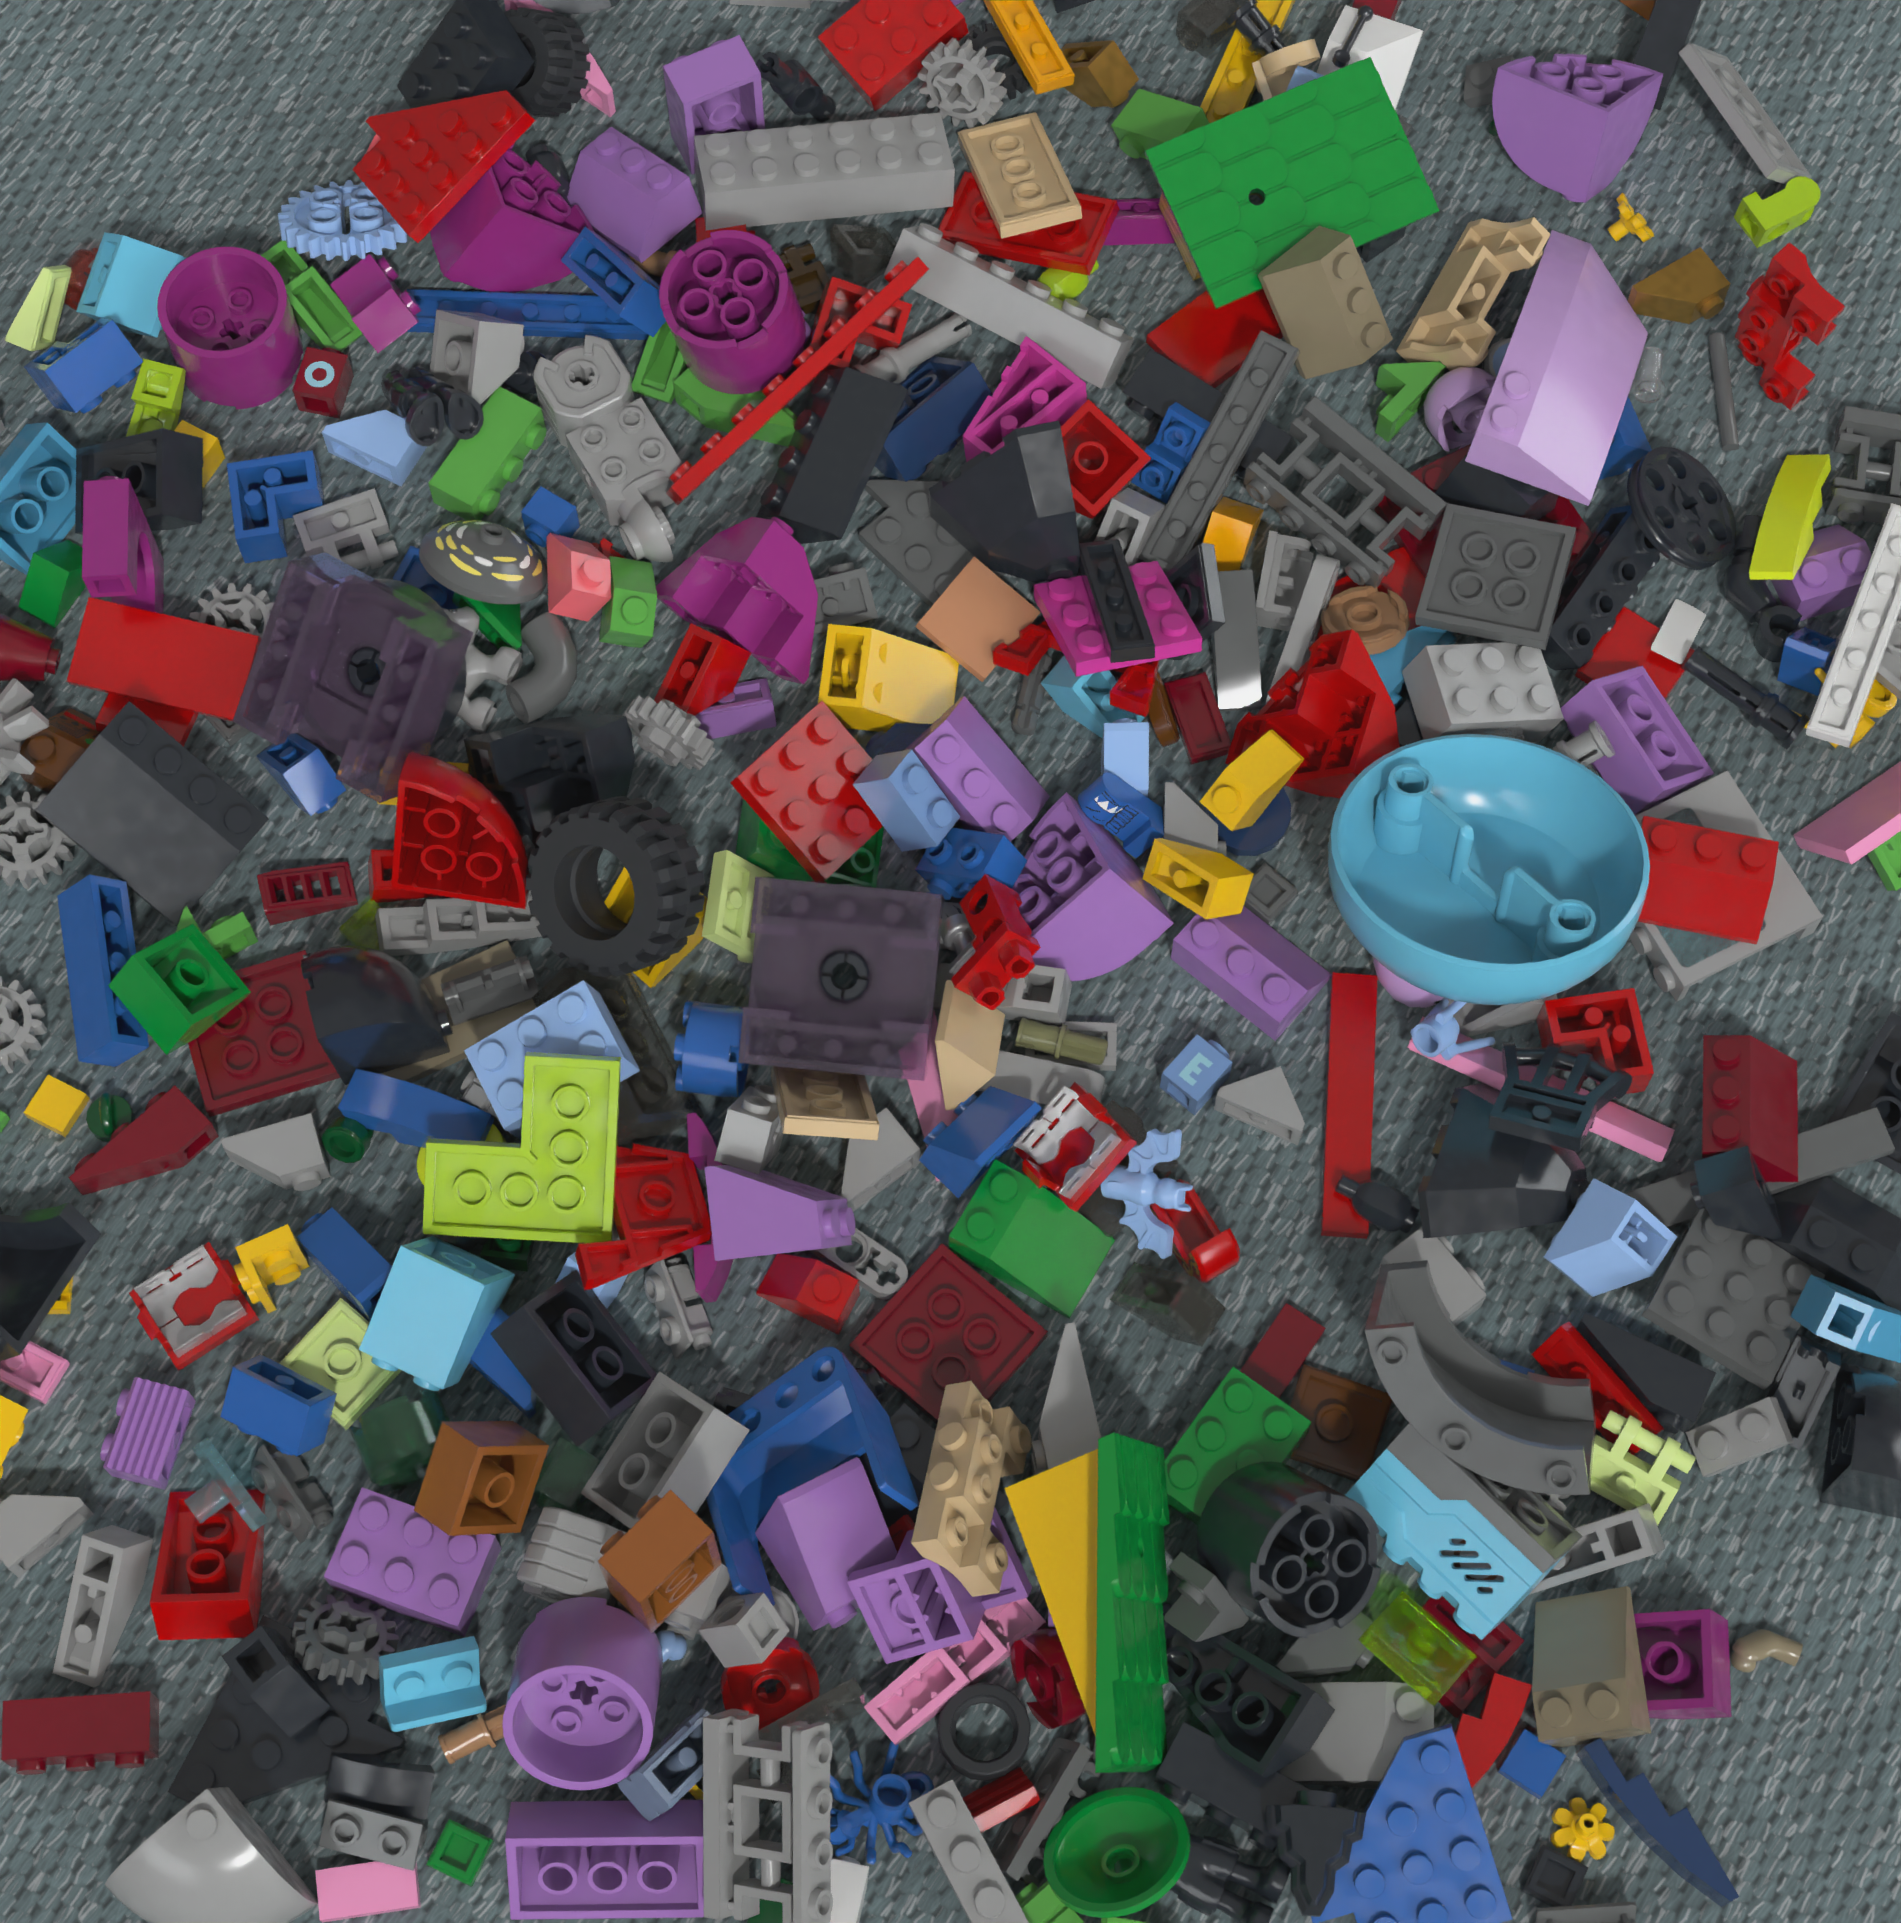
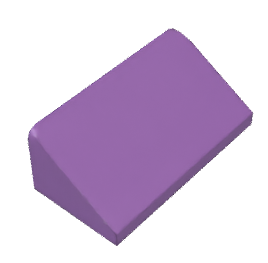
M767 678L737 683L732 693L695 716L701 723L699 729L706 731V738L708 739L772 728L777 725Z

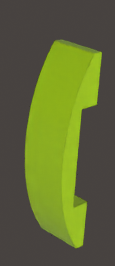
M143 358L131 397L136 405L126 437L161 428L172 431L176 429L185 384L186 371L183 368Z

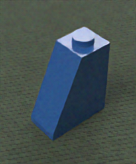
M331 1207L324 1214L317 1213L308 1219L301 1228L302 1233L296 1239L310 1259L362 1316L370 1322L392 1266Z

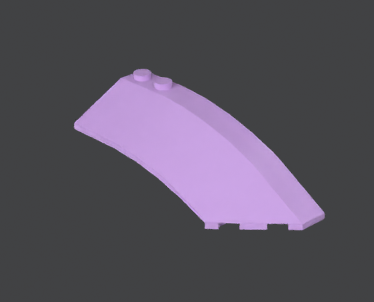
M1554 230L1551 231L1465 459L1466 462L1587 506H1589L1648 335V332L1592 244Z

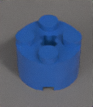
M687 1000L683 1012V1027H687L686 1033H677L674 1045V1060L682 1061V1064H679L677 1068L676 1091L739 1098L746 1085L750 1060L746 1059L748 1044H752L753 1038L752 1010L740 1006Z

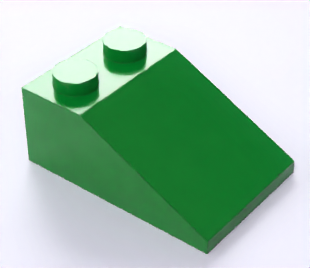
M996 1159L949 1235V1249L959 1258L1069 1319L1115 1242L1114 1238L1080 1213L1071 1210L1061 1199L1042 1186L1039 1189L1029 1177Z

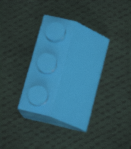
M47 422L26 424L0 456V560L27 575L33 553L60 543L75 525L76 449Z

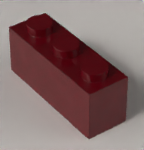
M150 1691L3 1701L1 1760L11 1767H16L17 1774L46 1773L47 1765L65 1764V1770L91 1771L96 1769V1762L115 1761V1767L139 1768L145 1766V1759L159 1758V1699Z

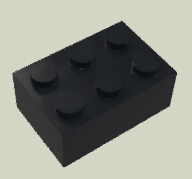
M456 0L401 78L397 87L410 108L504 90L511 94L534 63V60L497 1Z
M574 1270L523 1305L490 1333L577 1447L638 1402L657 1376L656 1372L592 1289L584 1290L581 1276L577 1270Z

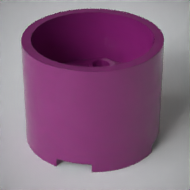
M722 230L711 232V237L695 243L684 252L680 249L670 260L660 283V306L681 355L696 379L707 387L723 393L749 394L763 390L779 374L785 377L795 366L792 362L802 353L805 344V319L786 268L770 244L758 236L743 231Z
M215 247L187 257L168 274L158 296V317L176 366L186 371L185 385L196 397L204 402L207 400L218 405L235 406L236 409H247L271 401L289 387L293 382L292 377L297 371L301 355L303 354L302 338L283 279L277 269L267 259L243 248Z

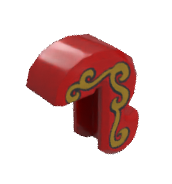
M1182 1179L1176 1180L1177 1182L1190 1184L1189 1182ZM1194 1188L1185 1193V1203L1191 1207L1189 1212L1164 1209L1156 1203L1151 1204L1150 1209L1160 1221L1172 1227L1174 1231L1172 1251L1185 1272L1195 1282L1207 1283L1238 1264L1240 1248L1230 1228L1220 1232Z

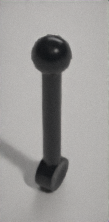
M1364 5L1358 9V20L1342 50H1337L1332 58L1335 66L1343 68L1348 65L1350 61L1349 52L1365 22L1370 21L1373 17V10L1370 6Z

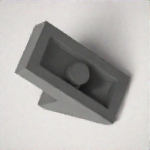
M1180 1552L1169 1568L1181 1581L1177 1589L1182 1595L1165 1614L1164 1620L1195 1642L1243 1627L1249 1618L1231 1598L1218 1578Z

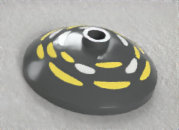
M477 520L448 522L428 531L420 545L419 557L425 570L443 586L474 600L505 605L525 603L541 595L548 581L547 565L539 552L515 532L495 523Z

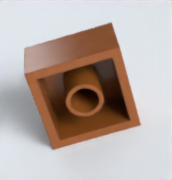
M514 1421L442 1422L414 1511L449 1536L520 1533L549 1445Z

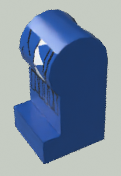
M1111 772L1103 773L1078 794V803L1086 816L1097 824H1103L1105 829L1122 840L1123 849L1135 858L1153 845L1154 839L1164 836L1163 808Z

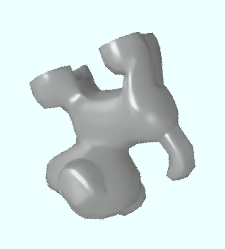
M468 606L456 609L442 608L456 628L466 660V688L457 716L471 729L484 734L497 713V709L493 707L495 702L487 697H477L470 701L469 696L484 680H493L506 686L514 682L523 664L522 653L514 648L503 646L499 648L495 655L482 653L473 645L480 624L479 615L475 610Z

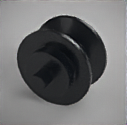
M537 351L522 352L519 368L506 380L508 387L518 394H537L534 370L539 358H546L543 354Z

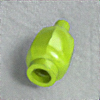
M1097 260L1090 274L1099 268ZM1049 268L1041 274L1037 281L1052 289L1050 295L1064 302L1066 298L1076 299L1086 289L1089 279L1088 275Z

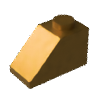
M1114 40L1068 43L1061 49L1075 74L1073 85L1063 88L1091 107L1114 108L1128 98V91L1139 80Z
M1699 247L1633 285L1628 303L1636 314L1690 324L1702 316L1706 320L1710 319L1723 309L1730 282L1703 249Z

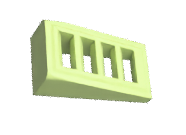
M66 265L43 267L10 326L5 341L29 351L48 349L54 344L72 272L71 267Z

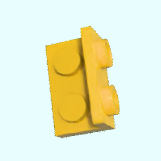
M288 1224L235 1247L241 1260L240 1263L233 1266L244 1291H247L252 1304L261 1301L267 1313L277 1310L267 1285L275 1283V1285L288 1284L301 1276V1270L310 1267L301 1246Z

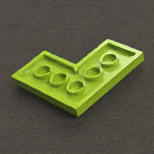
M526 1052L524 1061L521 1143L428 1138L425 1158L423 1234L572 1243L612 1241L621 1057Z

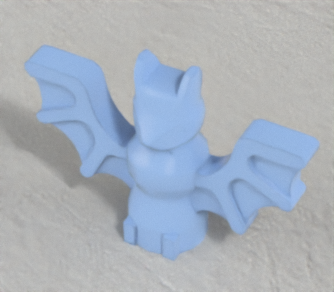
M1158 1129L1148 1131L1145 1141L1141 1145H1135L1129 1151V1166L1118 1164L1101 1183V1192L1104 1197L1124 1201L1126 1210L1119 1223L1129 1226L1135 1232L1138 1239V1248L1154 1250L1161 1259L1172 1255L1174 1231L1171 1226L1160 1221L1152 1213L1150 1205L1156 1203L1164 1209H1176L1187 1212L1191 1210L1190 1205L1185 1203V1193L1192 1190L1193 1186L1177 1182L1171 1178L1159 1179L1153 1172V1167L1157 1163L1170 1162L1180 1156L1182 1131L1180 1129L1170 1133H1162Z

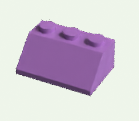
M613 127L607 129L580 151L567 196L571 206L578 205L595 233L640 263L644 262L703 213L689 176Z
M1643 666L1592 680L1561 707L1568 730L1574 737L1588 730L1589 723L1594 720L1602 727L1615 750V755L1611 758L1604 756L1593 762L1592 766L1602 776L1604 781L1621 796L1635 816L1695 787L1714 774Z
M965 696L961 697L905 749H912L960 815L957 822L965 830L1001 834L1011 842L1034 821L1050 797Z
M1243 906L1241 914L1212 919H1204L1196 914L1173 939L1171 959L1274 1041L1332 976L1331 973L1245 906Z

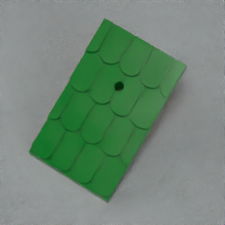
M1371 57L1357 61L1256 105L1196 128L1144 152L1162 190L1158 204L1192 280L1202 279L1215 309L1262 290L1263 287L1258 274L1318 226L1351 235L1355 247L1358 248L1440 211ZM1249 195L1258 196L1263 203L1261 205L1252 204L1249 201Z
M1114 1432L1098 1439V1449L1004 1489L1096 1737L1095 1773L1148 1772L1160 1767L1167 1755L1162 1685L1169 1683L1162 1602H1165L1168 1597L1163 1526L1170 1524L1164 1448Z

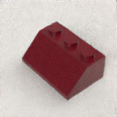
M1703 1035L1702 1159L1748 1145L1766 1182H1798L1797 1060L1751 1035Z

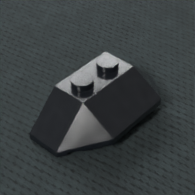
M1827 1177L1809 1181L1773 1194L1783 1237L1777 1239L1764 1237L1765 1239L1825 1274L1824 1280L1901 1311V1218Z

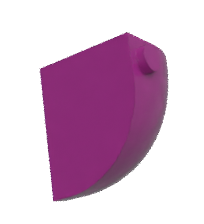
M514 144L430 231L440 270L443 276L453 282H461L490 292L517 293L559 281L572 273L561 259L584 227L594 232L580 207L574 205L571 208L557 192L561 184L538 161L535 160L530 165L511 149L514 147Z

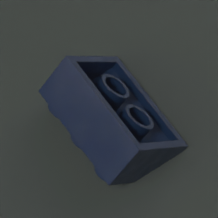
M932 356L909 374L903 382L899 383L908 392L875 464V467L887 478L904 482L914 480L926 471V465L937 455L945 454L957 444L956 439L966 431L987 396L993 395L973 362Z

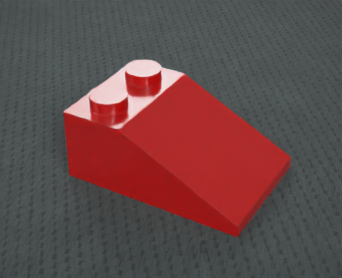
M258 1489L170 1492L150 1598V1606L159 1640L245 1638L257 1629L262 1598L266 1493L264 1494Z

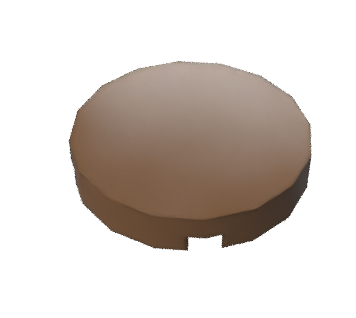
M1373 586L1349 588L1336 594L1328 601L1329 607L1326 611L1323 609L1321 614L1323 635L1353 629L1359 634L1369 655L1379 654L1395 647L1406 636L1409 627V614L1406 602L1393 591L1388 590V594L1378 592L1377 587L1374 588Z

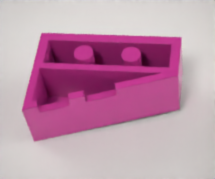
M1026 336L1020 345V352L1011 366L1007 365L1001 374L1002 381L992 396H987L963 434L966 463L983 451L989 452L991 455L1005 446L1003 437L1015 429L1059 421L1061 427L1087 401L1086 383Z

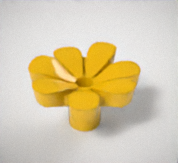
M1622 192L1616 198L1619 204L1617 208L1620 211V219L1608 227L1607 230L1616 242L1629 232L1638 235L1643 242L1648 241L1654 237L1653 231L1646 226L1647 222L1640 213L1634 214V210L1628 203L1626 195Z
M1577 1797L1569 1801L1570 1811L1564 1808L1555 1809L1552 1813V1821L1561 1826V1829L1551 1834L1550 1839L1553 1846L1561 1848L1568 1844L1570 1846L1567 1853L1568 1857L1579 1863L1583 1860L1586 1851L1595 1860L1605 1856L1606 1847L1603 1841H1611L1614 1838L1615 1831L1612 1825L1602 1821L1607 1813V1809L1603 1804H1593L1589 1809L1583 1798Z

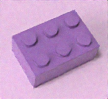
M740 35L728 40L717 41L706 49L688 56L677 57L671 63L663 65L671 137L691 174H695L694 136L765 129L761 73Z
M362 1487L324 1574L325 1580L333 1589L363 1600H371L373 1604L465 1637L501 1550L496 1536L491 1534L449 1536L415 1512V1506Z

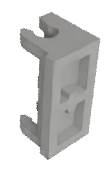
M1269 530L1256 601L1257 626L1290 632L1311 571L1314 553L1308 552L1311 546L1310 541L1299 537L1281 535L1276 531Z

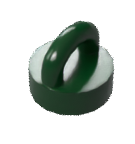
M108 1092L101 1094L91 1104L86 1117L91 1132L97 1139L103 1142H110L111 1135L119 1126L126 1122L132 1123L135 1120L134 1112L127 1101Z
M339 1117L332 1120L323 1133L322 1143L325 1150L336 1160L345 1163H355L361 1160L370 1147L374 1130L366 1129L354 1119Z

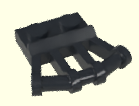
M1503 1043L1502 1064L1503 1071L1505 1072V1083L1489 1115L1488 1129L1580 1152L1588 1131L1594 1124L1596 1113L1613 1098L1620 1099L1627 1093L1632 1083V1076L1621 1069L1614 1071L1593 1059V1054L1580 1051L1576 1055L1564 1052L1561 1046L1551 1043L1547 1047L1516 1048L1515 1043ZM1518 1066H1538L1531 1082L1519 1079ZM1557 1069L1570 1072L1563 1090L1547 1086L1552 1074ZM1588 1077L1599 1083L1586 1096L1579 1094L1584 1080L1586 1081Z

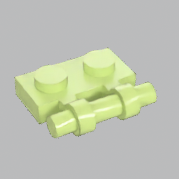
M1610 1410L1602 1427L1618 1435L1614 1444L1598 1435L1595 1436L1590 1490L1626 1510L1649 1503L1658 1526L1682 1483L1666 1474L1669 1466L1672 1465L1688 1474L1696 1457L1680 1448L1681 1443L1668 1436L1664 1440L1641 1427L1643 1422L1630 1415L1626 1419ZM1634 1444L1656 1456L1653 1464L1650 1465L1627 1452L1630 1445Z

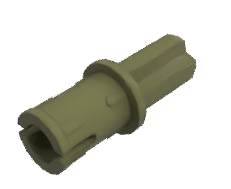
M1022 1018L1015 1046L1053 1054L1054 1059L1059 1060L1060 1056L1101 1065L1106 1057L1108 1042L1105 1039L1067 1030V1025L1064 1024L1060 1028Z

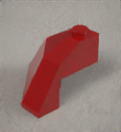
M1353 629L1321 635L1309 647L1311 656L1297 672L1290 668L1267 692L1271 698L1256 715L1248 712L1237 724L1225 764L1230 765L1269 730H1274L1304 758V761L1284 786L1319 796L1340 799L1350 783L1366 767L1380 757L1400 747L1395 706L1359 634Z

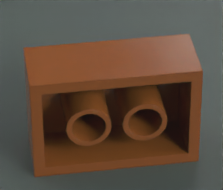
M671 1489L662 1498L655 1495L649 1499L636 1515L639 1521L626 1534L620 1530L611 1536L602 1546L600 1553L603 1556L597 1561L610 1593L651 1634L722 1564L713 1531Z

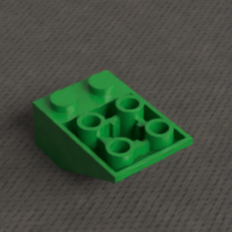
M743 799L735 854L775 876V880L817 884ZM884 826L821 884H858L876 889Z

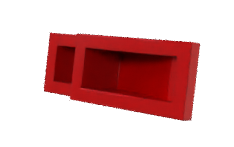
M1494 1673L1489 1681L1479 1718L1462 1713L1457 1721L1454 1734L1472 1789L1486 1775L1508 1743L1522 1716L1532 1687L1531 1684Z

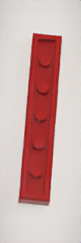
M1333 972L1331 976L1321 1236L1367 1239L1369 1234V1222L1354 1211L1351 1199L1336 1192L1335 1187L1342 1175L1358 1183L1371 1178L1377 975Z

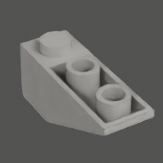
M939 964L937 989L933 1002L934 1009L941 1010L945 982L953 977L952 973L949 972L950 964ZM1035 965L1025 978H1012L1004 986L1005 999L996 1009L1005 1014V1019L1021 1021L1022 1018H1026L1038 1023L1062 1027V1024L1065 1025L1072 983L1066 969Z

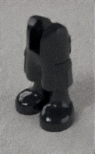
M411 368L408 379L400 371L395 370L387 373L381 381V389L384 396L395 411L402 417H406V432L416 444L430 446L436 443L442 434L444 419L451 433L464 440L473 438L482 428L484 416L479 403L464 391L455 389L453 385L435 378L425 368Z
M1189 1833V1858L1182 1875L1170 1891L1177 1894V1898L1185 1905L1207 1916H1211V1913H1215L1219 1909L1237 1923H1269L1275 1908L1259 1901L1243 1898L1227 1890L1225 1883L1229 1880L1277 1905L1291 1869L1278 1857L1268 1866L1246 1864L1238 1861L1240 1857L1238 1847L1219 1840L1217 1837L1205 1835L1200 1837Z

